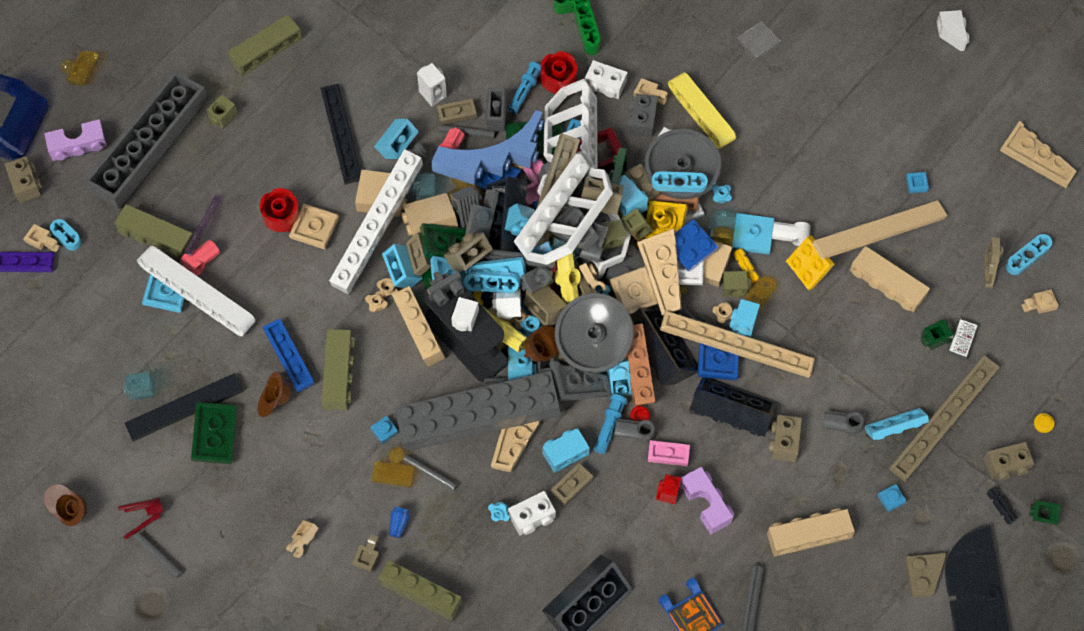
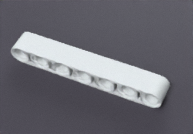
M150 246L137 259L141 268L235 334L243 336L255 323V318L248 311L156 247Z

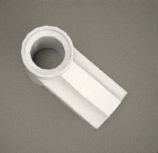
M774 222L772 239L791 241L794 245L799 246L807 236H810L811 225L806 222H796L795 224Z

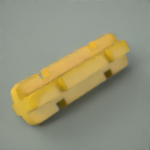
M740 248L734 252V257L739 261L738 264L742 271H747V278L751 279V284L757 282L759 276L754 271V267L748 257L745 256L744 250Z

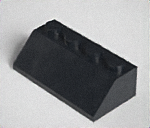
M507 176L487 185V190L499 191V200L494 212V222L490 230L489 244L495 250L521 253L514 243L517 236L505 230L509 208L517 203L525 206L528 193L527 181Z
M639 308L631 315L634 325L643 324L649 365L655 371L657 379L662 385H675L698 373V365L681 337L660 330L663 320L660 308Z
M702 377L696 388L689 410L698 416L710 417L715 422L730 424L735 429L747 430L754 436L765 437L778 402L711 378Z
M600 554L542 612L558 631H592L633 589L614 561Z

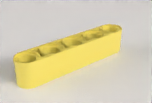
M683 72L668 81L671 92L718 149L736 139L732 128L687 73Z

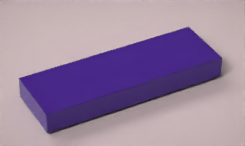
M0 252V272H53L55 254L54 252Z

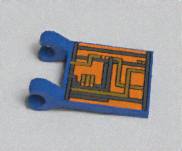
M690 578L686 582V586L693 595L675 606L672 605L666 594L662 595L658 600L678 631H715L723 626L695 578Z

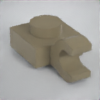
M371 534L366 547L359 546L352 562L353 566L372 573L379 557V552L375 551L380 542L379 536Z

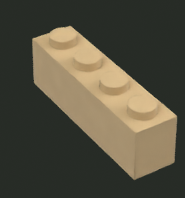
M867 246L855 258L850 268L854 276L862 278L872 288L880 290L887 298L895 300L902 308L913 313L927 297L930 290L929 287Z
M410 286L392 294L426 365L430 367L445 359Z
M838 508L824 515L816 513L811 515L810 518L803 520L802 518H795L790 523H775L769 527L767 536L773 556L775 557L850 539L855 531L848 509L841 510Z

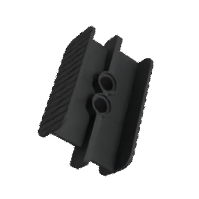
M465 287L464 293L459 296H455L452 291L447 292L446 295L449 301L442 306H439L435 301H430L428 298L429 293L426 289L424 291L425 302L431 309L426 312L425 317L430 328L477 380L484 382L486 377H494L508 365L507 354L496 347L504 339V331L479 303V311L472 332L467 330L459 331L452 326V315L459 297L477 302Z

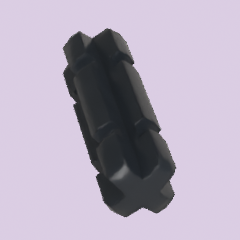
M993 487L988 490V497L990 500L993 499L992 503L1001 516L1004 515L1003 519L1008 525L1014 523L1017 520V516L1014 512L1010 511L1011 507L1004 497L999 495L1000 491L998 488Z

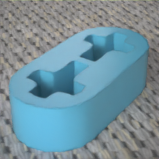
M57 219L51 223L50 230L53 236L66 249L73 251L80 247L81 239L78 233L64 220ZM56 228H63L64 232L62 233L60 230H57ZM67 237H70L72 240H75V242H69Z

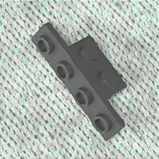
M486 190L483 206L471 205L465 235L469 233H484L489 242L490 230L494 222V212L499 200V191ZM482 257L480 262L485 261V257Z

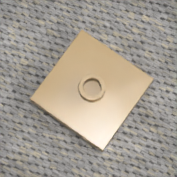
M303 204L289 237L290 239L325 250L339 220V215Z
M646 266L610 279L616 299L627 309L629 314L636 312L639 308H647L658 303Z

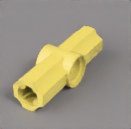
M573 252L557 260L558 269L555 272V282L561 286L562 300L566 304L579 297L577 285L580 282L581 275L579 270L575 269Z
M485 309L501 325L504 331L502 342L515 351L521 352L529 337L512 327L509 321L497 318L496 315Z

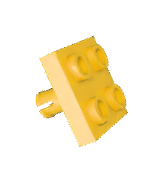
M649 201L646 220L653 231L645 236L644 239L671 229H675L676 233L685 224L688 206L686 204Z
M812 235L807 236L786 260L808 290L813 289L835 265L829 257L821 260L812 245L815 240Z

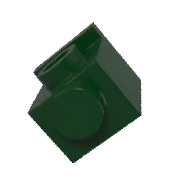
M942 319L923 329L921 342L925 347L929 346L930 350H933L946 343H951L954 334L945 319Z
M1036 500L1035 505L1031 504L1029 516L1033 517L1032 521L1057 526L1061 505ZM1046 509L1048 516H1041L1040 511Z

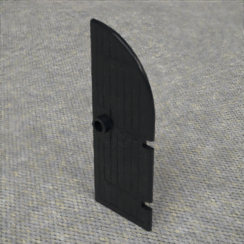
M980 527L964 535L954 545L946 562L945 580L948 596H956L957 600L949 602L954 631H1009L991 527Z

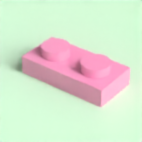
M650 440L648 462L688 466L690 445Z

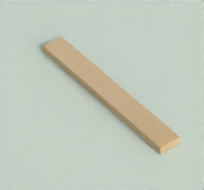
M937 200L814 240L812 245L822 260L943 220L947 217V214Z
M665 311L660 327L661 331L807 378L811 376L815 358L669 311Z

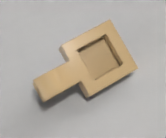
M642 78L634 91V97L636 94L658 96L657 102L665 105L668 99L666 98L668 93L658 90V84Z
M35 224L23 238L25 243L40 250L43 246H46L56 253L60 248V245L57 244L58 242L50 238V231Z
M585 262L579 266L591 287L592 293H597L595 290L597 285L606 290L605 283L596 279L597 271L593 264L589 265L588 262Z
M1052 289L1033 294L1032 298L1024 300L1025 304L1021 305L1024 312L1037 309L1039 314L1057 310L1059 307Z
M303 520L292 535L293 541L287 545L286 550L292 552L296 547V552L293 556L300 558L304 551L303 545H307L315 537V533L319 528L315 524Z

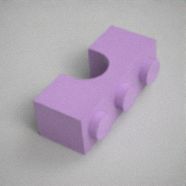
M100 119L81 124L82 134L76 139L67 138L63 129L44 133L52 161L64 160L67 157L80 156L87 152L100 151L103 148H107L105 133Z
M700 467L681 477L680 487L689 501L702 497L709 502L710 507L701 512L700 519L711 535L730 525L734 513L731 507L723 502L721 491L718 488L715 489L711 483L712 478L707 471L704 472L703 468Z

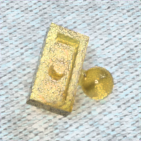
M81 51L75 63L70 59L64 60L61 63V70L68 74L66 81L71 85L84 86L99 58L96 52Z
M394 447L389 451L388 456L391 463L374 462L372 483L412 488L415 467L399 465L404 459V451L401 448Z

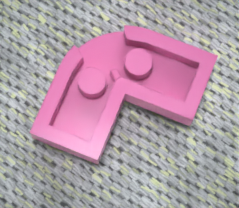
M541 159L537 160L536 163L533 162L530 169L523 168L531 181V184L527 185L528 193L525 203L527 207L540 199L537 190L540 185L538 175L542 165H544Z

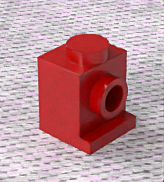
M665 474L664 481H659L656 500L675 504L681 478Z

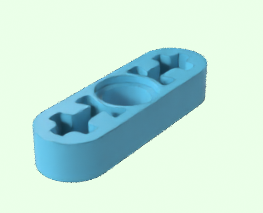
M659 171L652 176L651 184L657 191L699 193L707 188L708 179L703 173ZM681 178L685 181V184L678 186L674 183V180ZM658 179H662V184H659ZM700 180L701 185H697L696 181Z
M1040 234L1009 258L1006 264L1008 273L1012 275L1022 273L1049 251L1052 246V239L1046 234ZM1040 242L1046 243V245H1042L1041 247H1039V249L1036 248L1038 247ZM1031 251L1034 257L1027 258L1024 252ZM1019 260L1022 261L1018 267H1012V264L1018 263Z
M470 271L464 278V286L471 291L513 293L521 284L520 277L510 272ZM490 277L494 278L497 281V285L491 286L487 279ZM474 278V281H477L476 284H473V281L470 279ZM509 279L512 280V283H515L513 286L508 282Z

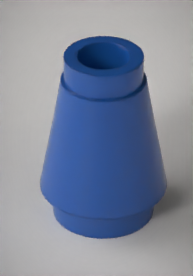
M400 507L393 508L390 514L389 536L401 538L410 518L409 510Z

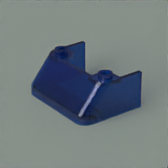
M0 74V91L16 97L2 127H0V157L14 161L26 156L49 109V104L44 96L22 80Z

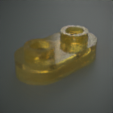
M767 276L761 277L747 293L745 300L760 304V310L775 292V281ZM767 283L769 287H765L763 284ZM757 297L758 300L754 301L752 298Z

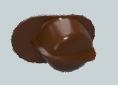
M545 325L531 333L524 345L526 352L524 357L540 362L548 361L560 352L555 341V328Z
M275 371L270 375L266 387L260 396L257 411L261 417L268 416L275 407L286 404L290 398L293 384L282 379L279 372Z
M54 484L45 491L44 505L46 509L66 526L79 524L82 518L87 515V505L84 498L74 493L68 487L62 484Z

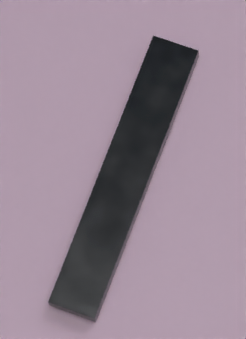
M334 84L321 87L344 185L360 181L361 170L339 85Z
M235 373L131 419L125 422V426L134 442L195 414L196 402L218 404L242 393L243 390Z

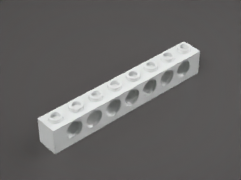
M404 149L329 281L333 287L348 295L350 294L423 165L421 157Z

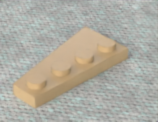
M1021 121L1018 122L1000 150L1064 188L1068 186L1077 172L1059 155L1056 156L1050 151L1051 148L1047 144L1041 143L1032 131L1029 132L1024 127Z
M671 229L637 242L663 316L665 311L673 313L682 309L675 229Z
M541 421L501 429L491 468L511 472Z

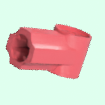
M454 127L449 130L444 142L439 146L459 150L465 134L460 129Z
M208 240L194 252L189 251L184 254L180 259V264L198 276L205 269V265L220 254V250L212 240Z

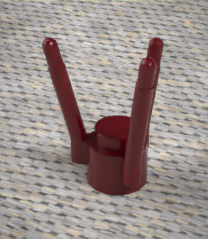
M159 497L118 507L119 510H124L126 513L145 508L147 516L152 515V517L123 536V539L126 540L154 520L160 519L159 514L164 511Z

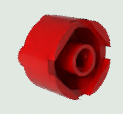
M563 51L546 55L541 62L542 87L556 94L562 87L577 82L578 68L574 57Z
M272 189V192L264 194L260 200L259 207L263 222L272 231L291 232L300 213L298 201L288 189Z

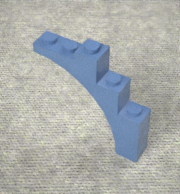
M535 110L529 122L518 133L494 146L475 150H456L438 146L432 159V171L475 185L477 178H481L483 171L503 177L505 170H509L511 163L530 169L532 163H536L539 152H537V133L542 131L545 121L542 120L543 112Z

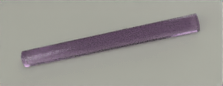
M215 195L185 250L187 255L191 256L221 201L220 196Z

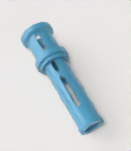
M532 61L528 64L529 68L526 74H523L521 77L522 83L507 107V110L513 114H518L531 87L537 84V78L541 74V65Z
M612 394L610 397L609 408L605 410L606 418L593 449L597 453H606L616 421L622 418L621 412L628 400L621 395Z

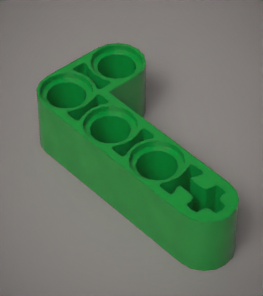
M553 0V9L557 14L573 12L585 53L588 55L598 54L600 51V35L590 1Z

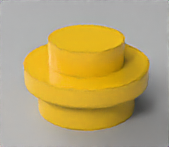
M1042 413L1034 419V426L1037 431L1048 433L1054 427V420L1050 415Z

